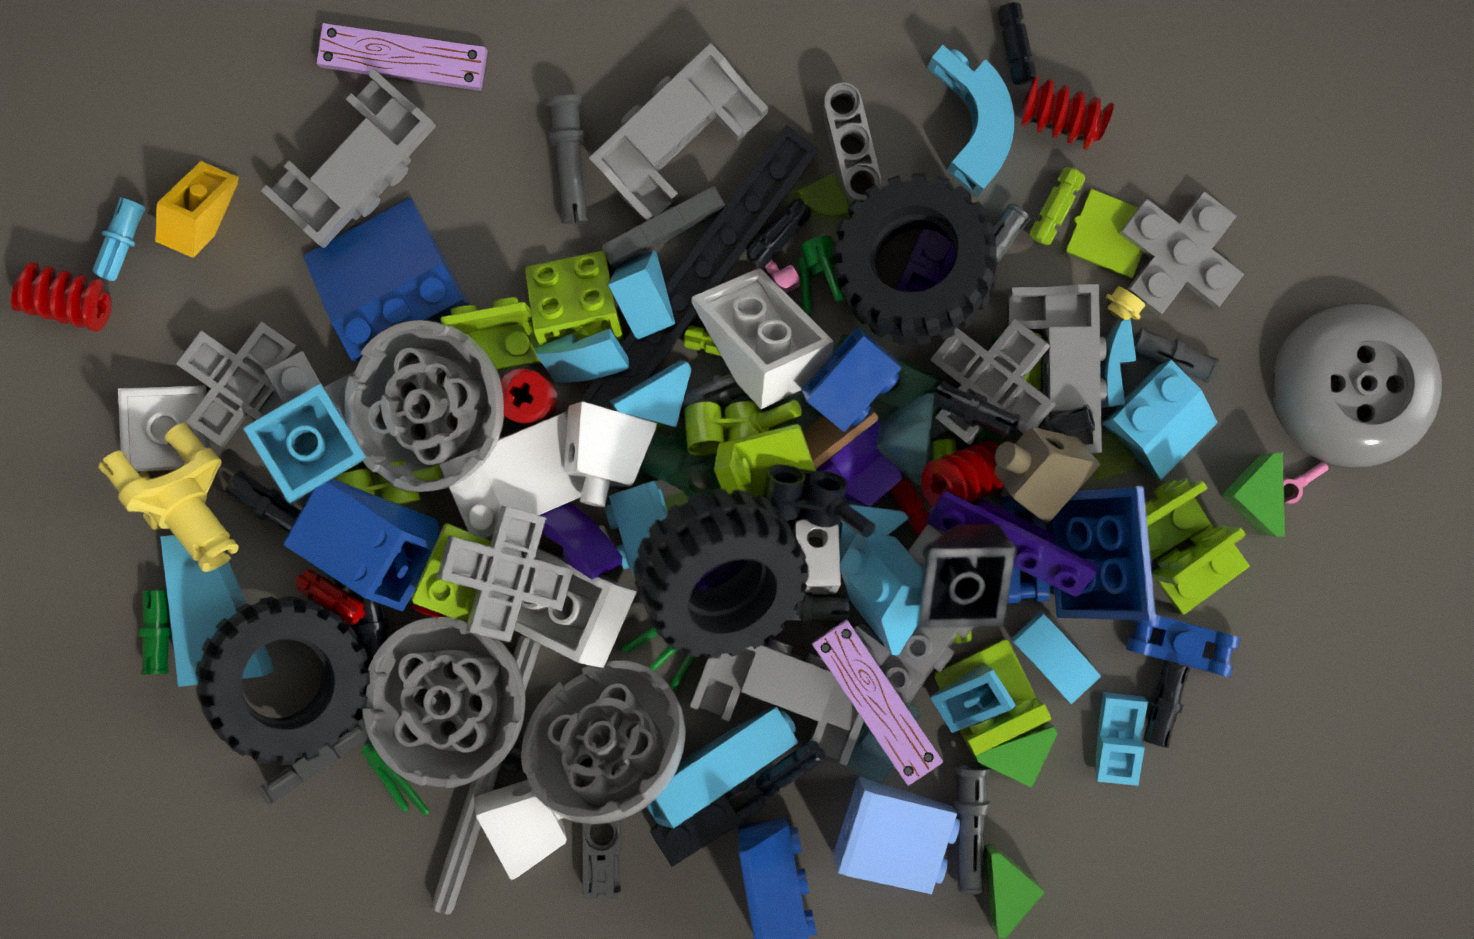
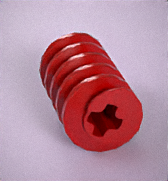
M1035 74L1020 111L1021 126L1025 127L1035 118L1037 119L1036 132L1041 133L1048 124H1051L1052 138L1054 139L1065 129L1068 131L1067 144L1071 145L1079 135L1083 136V150L1086 151L1095 141L1101 140L1111 119L1114 103H1108L1101 111V99L1094 96L1085 105V93L1081 90L1069 99L1070 87L1065 84L1054 94V81L1048 78L1038 88V75Z
M35 262L26 264L11 292V307L13 311L19 312L22 310L25 314L33 316L38 314L44 319H55L57 322L64 324L71 323L79 328L87 327L95 332L103 329L111 315V296L108 293H104V283L102 280L95 278L88 286V279L85 275L78 274L72 281L71 272L62 270L56 276L55 268L46 266L41 270L39 264Z
M515 369L505 374L501 379L504 415L508 419L525 425H534L548 419L555 413L558 404L557 392L553 384L539 373L529 369ZM524 391L534 396L530 404L520 398Z
M985 440L977 445H971L965 449L955 451L953 454L945 455L940 459L931 460L925 465L921 477L922 491L928 503L934 507L943 492H949L972 503L977 498H984L988 494L1005 489L994 474L995 467L997 466L995 453L1001 444L993 440Z

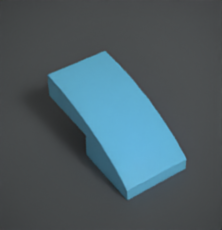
M1131 319L1113 324L1106 338V358L1104 362H1100V376L1106 379L1107 399L1105 403H1101V409L1125 405L1120 365L1136 361Z
M610 328L580 341H577L573 334H569L535 348V354L554 382L588 381L629 369V358Z
M1041 611L1010 639L1070 704L1075 702L1101 677L1088 660Z
M1103 692L1096 750L1095 778L1097 782L1138 786L1145 749L1141 739L1148 702L1144 696Z

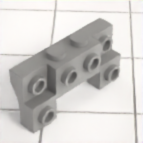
M711 43L673 79L669 76L662 79L651 92L654 97L643 107L636 105L629 110L621 120L623 126L589 157L591 164L645 222L663 213L679 198L678 193L658 172L709 123L716 118L739 141L768 114V106L750 89L726 58Z
M374 68L368 74L372 79L371 82L359 95L355 97L351 93L346 98L365 119L316 173L309 178L295 164L288 161L283 166L288 172L273 188L265 185L261 190L311 239L323 248L331 242L352 218L357 220L361 215L365 217L374 211L380 202L379 195L389 185L395 186L405 177L408 172L407 165L412 161L409 156L436 127L429 117L393 87Z
M1099 284L1012 287L1008 290V326L1015 318L1031 331H1041L1042 339L1050 345L1042 356V394L1056 404L1051 413L1054 415L1088 404L1094 417L1095 431H1087L1072 436L1080 439L1091 453H1102L1101 403H1105L1107 399L1106 379L1100 376V362L1105 361L1107 348L1105 337H1100ZM1011 426V430L1015 433L1011 437L1010 442L1016 444L1024 434Z
M927 524L908 551L923 571L927 545L945 533ZM864 624L856 626L854 631L905 706H907L934 668L941 672L955 652L949 647L955 638L959 635L964 639L973 627L919 628L917 625L899 655H892L876 633Z
M769 638L767 644L765 643L755 649L752 646L743 649V654L731 657L726 653L721 654V658H708L690 707L697 710L698 708L705 709L721 715V719L729 721L741 691L747 695L816 720L809 741L818 742L820 748L824 749L826 756L837 759L840 764L847 766L864 720L819 655L808 652L805 659L791 653L793 646L777 639Z

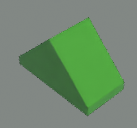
M1283 453L1260 454L1221 495L1262 536L1285 537Z
M1047 721L975 756L972 752L971 754L977 762L1032 788L1057 737L1055 726Z
M993 844L985 845L991 927L998 938H1007L1045 891L1037 881Z

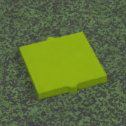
M1091 189L1080 216L1075 217L1073 220L1076 226L1065 252L1132 279L1143 251L1120 235L1119 232L1138 207Z

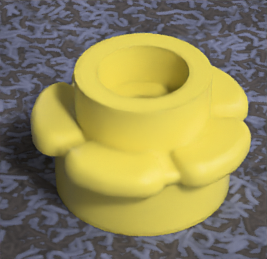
M1118 286L1112 295H1106V299L1110 303L1107 310L1119 320H1129L1130 318L1139 320L1141 318L1139 313L1145 307V304L1128 290Z

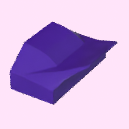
M877 420L817 467L816 471H831L842 475L848 483L845 498L850 502L871 507L903 479L899 463L902 449Z

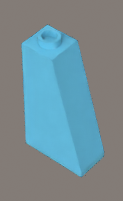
M175 535L161 536L178 687L198 685V677L195 674L197 661L202 659L204 653L202 647L207 637L211 639L218 630L215 626L224 617L228 620L236 614L235 609L246 604V600L229 561L213 571L203 572L198 566L199 561H195ZM265 646L260 648L250 658L243 671L242 679L262 677L274 672L273 663Z
M777 707L765 708L681 760L676 773L664 791L646 806L656 824L675 828L798 744L799 742L793 734L796 731V727L792 719L784 710L779 711Z

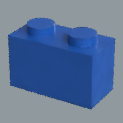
M857 326L801 390L808 403L845 432L851 424L855 426L867 416L870 410L869 404L879 393L885 394L894 386L899 377L898 372L902 368L895 357Z

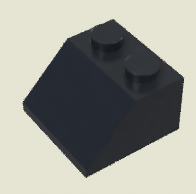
M999 524L956 525L927 545L917 617L919 628L1003 626L1016 548Z

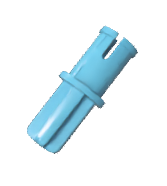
M119 197L112 221L107 231L103 230L101 234L105 239L92 269L96 276L108 281H115L117 279L128 248L135 246V242L132 240L146 207L129 199Z

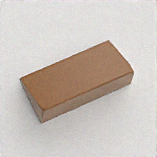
M871 407L867 416L855 426L851 424L845 432L824 415L802 431L815 469L878 420L877 414Z

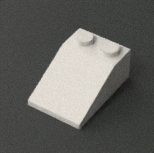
M755 269L692 297V304L735 381L760 409L800 391L832 355L834 341L762 269Z
M566 412L499 438L489 458L476 472L465 480L449 487L468 532L483 538L493 535L501 505L541 515L581 497L585 479L566 474L564 471L568 416ZM482 447L439 464L444 477L455 475L463 470L465 459L476 456Z
M537 548L534 559L573 569L562 611L522 601L514 630L578 663L604 668L636 591L602 575L590 579L563 562V558Z

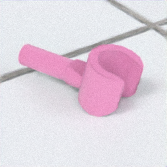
M771 260L765 266L772 280L785 293L800 286L799 276L792 265L779 270L777 264Z
M1321 462L1294 479L1283 478L1284 486L1291 483L1294 487L1293 494L1285 498L1284 502L1287 504L1298 502L1303 495V487L1329 470L1327 464Z

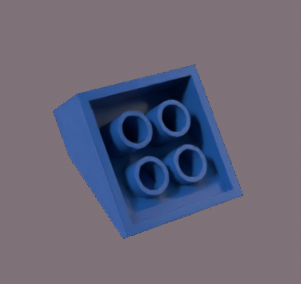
M411 197L336 237L325 248L320 246L303 255L331 324L350 359L358 363L363 356L360 354L363 348L375 336L387 328L399 323L417 320L440 323L441 317L451 315V309L470 305Z
M1143 487L1078 490L1048 523L1049 532L1055 534L1054 545L1095 564L1097 571L1096 575L1079 596H1073L1054 586L1057 618L1155 620Z
M787 817L739 825V856L754 939H809V936L817 935L812 909L804 911L801 895L809 894L805 868L796 869L794 858L795 853L802 852L798 828H789Z

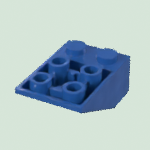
M331 479L311 491L287 534L283 545L362 597L403 611L415 591L438 540L440 531L438 520Z

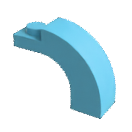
M942 45L932 56L927 69L965 102L972 121V131L968 144L951 162L946 171L978 197L1000 170L1011 148L1014 134L1013 105L1004 81L986 59L974 72L970 68L969 60L956 49L950 51Z

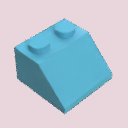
M1172 360L1157 365L1124 398L1125 405L1115 407L1101 422L1158 481H1161L1218 423L1202 390Z
M321 384L243 428L289 503L366 459L352 431Z
M659 481L648 482L609 495L611 504L605 506L611 529L619 528L623 544L617 546V550L622 555L623 569L631 568L633 576L634 562L639 557L637 550L642 539L650 537L648 530L657 519L662 521L667 516V507Z
M857 533L840 562V571L850 601L892 655H899L917 626L924 571L896 537L872 534L870 537L864 538Z

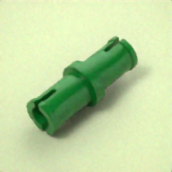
M167 590L142 591L143 622L142 628L138 629V637H142L141 675L169 674L168 645L169 636H172V630L169 628Z

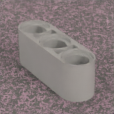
M841 82L832 85L827 90L822 106V116L841 193L844 200L851 205L855 199L861 203L867 199L866 195L857 194L852 190L850 186L852 179L856 177L866 178L872 186L876 184L879 189L882 184L862 97L855 86ZM844 98L851 103L852 110L847 114H839L832 109L830 103L834 99ZM845 138H855L861 143L862 151L857 154H848L842 149L840 142Z

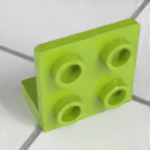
M604 251L531 265L525 268L533 330L539 347L569 334H573L576 340L580 341L609 328L620 344L624 342L614 295L608 286L611 279Z
M518 298L499 299L492 302L493 308L477 310L474 305L460 306L451 309L450 316L441 317L443 325L452 326L474 339L488 354L497 371L541 363L535 354V348L539 347L533 330L531 309L525 302L518 303Z
M798 424L718 444L714 466L721 489H726L728 494H732L733 490L750 492L751 496L760 495L761 497L764 495L767 471L770 467L784 464L805 470L816 471L801 426Z
M1185 478L1177 482L1176 479H1172L1153 491L1156 497L1145 502L1150 561L1211 524L1195 499V496L1208 489L1204 481H1188Z
M445 524L411 599L415 604L456 620L468 621L477 589L437 578V574L449 536L489 547L491 541L451 524Z
M1210 524L1192 535L1190 539L1193 543L1180 552L1178 549H1174L1157 561L1159 568L1152 572L1151 576L1179 614H1186L1250 567L1235 546L1236 542L1246 536L1241 527H1227L1224 525L1213 527Z
M1006 639L943 668L941 672L936 671L934 673V678L941 690L982 663H985L995 671L1016 705L1012 710L960 730L968 749L975 756L1052 719L1045 704L1036 698L1010 642Z

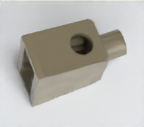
M1033 427L1028 429L1016 444L1004 442L997 448L995 453L997 466L995 467L994 474L1016 501L1043 522L1049 523L1101 464L1080 439Z

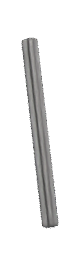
M522 635L518 639L513 658L520 670L524 690L526 691L541 644ZM502 762L485 776L471 782L431 903V909L436 912L451 914L454 910L481 828L475 813L474 797L493 791Z

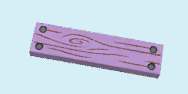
M323 23L317 65L320 68L369 74L374 68L382 77L482 91L488 51L486 47Z
M847 619L812 642V645L908 786L943 763Z

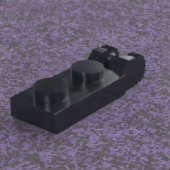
M752 775L675 828L657 824L650 829L652 837L671 867L742 824L743 819L750 817L768 804L763 794L752 797L737 809L734 808L729 800V797L750 787L752 782H754Z

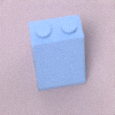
M857 776L833 852L837 871L839 874L932 894L935 883L941 884L946 873L948 861L943 857L948 843L954 844L958 836L960 820L956 819L957 813L951 805Z

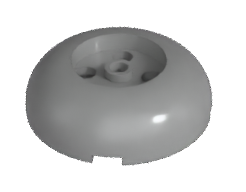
M1362 303L1344 304L1322 310L1310 316L1299 324L1287 337L1277 355L1273 368V373H1275V397L1272 398L1282 427L1303 451L1320 461L1335 466L1369 467L1389 462L1401 456L1416 445L1426 434L1436 417L1440 405L1442 375L1432 345L1421 330L1411 321L1381 306ZM1361 346L1364 347L1365 355L1371 359L1367 364L1360 362L1357 358V351ZM1332 375L1339 376L1337 393L1331 391ZM1390 376H1393L1397 381V391L1395 393L1390 392L1386 386L1387 379ZM1362 378L1365 382V390L1361 386ZM1362 404L1367 405L1372 412L1365 416L1364 422L1360 421L1357 417V409Z
M407 321L391 326L375 336L360 352L363 356L357 365L354 375H349L344 398L345 421L366 456L363 462L372 472H378L385 479L392 482L393 486L409 491H435L448 488L465 480L476 472L489 458L498 442L503 426V390L499 374L492 360L484 349L466 333L438 322ZM446 372L447 376L442 386L440 379L442 374ZM412 384H414L417 389L409 393ZM452 415L458 418L456 429L451 426L450 419ZM419 423L425 425L427 429L424 439H421L414 431ZM482 447L476 456L465 459L463 470L455 475L443 477L440 480L428 481L415 478L411 474L412 471L442 464L464 453ZM407 460L406 463L401 467L390 464L392 462Z
M436 617L412 622L397 630L381 645L368 668V671H370V684L367 685L366 696L368 698L366 707L362 711L369 739L381 759L394 772L421 786L430 785L453 788L480 779L506 758L513 748L522 727L525 713V690L515 659L499 639L467 631L468 621L456 620L451 617H439L436 619ZM450 662L453 664V672L459 676L457 679H452L447 673V667ZM423 689H427L428 691L425 694L423 706ZM476 694L482 700L483 706L481 711L476 710L472 703L473 697ZM447 721H452L457 727V732L447 737L444 734L443 727Z
M606 661L604 668L591 665L582 668L583 674L575 677L564 686L559 682L538 704L528 722L521 751L523 772L527 775L532 792L536 798L548 809L563 818L586 824L610 823L627 818L648 806L664 791L680 764L685 744V722L679 701L670 686L660 675L646 666L629 661ZM587 758H591L593 761L590 768L581 766V762ZM625 765L619 773L615 774L620 766Z

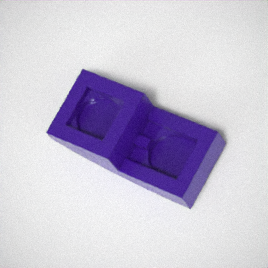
M922 229L895 290L903 292L924 291L944 280L956 257L952 242L940 233Z
M569 502L538 515L546 518L542 534L563 547V562L588 578L594 579L622 564V555L606 534L589 517Z

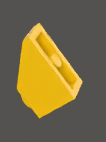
M200 161L157 202L155 242L194 258L216 235L238 185L239 177Z

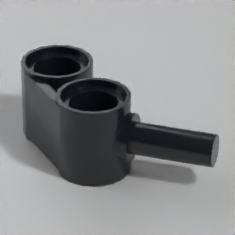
M784 464L774 465L768 469L763 498L767 499L773 507H777L786 521L798 517L800 507L804 508V518L815 526L833 527L842 521L864 538L870 537L876 528L872 521L849 506V500L845 498L848 483L842 475L831 471L799 469L795 466Z

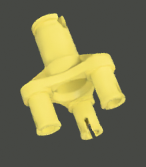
M180 423L174 426L165 435V440L174 448L185 463L184 466L169 474L151 479L148 472H140L138 474L123 451H116L103 459L104 462L99 464V469L105 473L119 491L118 499L130 512H144L143 518L154 530L161 528L170 529L195 561H199L198 566L203 572L213 571L227 563L231 557L224 553L225 550H228L230 554L238 551L239 546L233 539H229L230 534L205 504L207 493L221 466V459L213 449L206 448L187 423Z

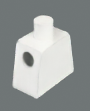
M585 402L569 405L564 471L566 474L585 479L580 498L581 503L605 507L609 486L620 488L631 486L634 483L657 423Z
M803 508V520H795L794 535L806 555L805 561L809 566V577L807 582H805L807 585L806 592H812V595L836 594L841 586L838 525L833 527L815 526L804 518ZM819 537L823 541V547L816 548L811 546L809 538Z
M528 780L474 797L476 817L511 880L519 877L567 841L562 821L563 817L555 814L536 798Z

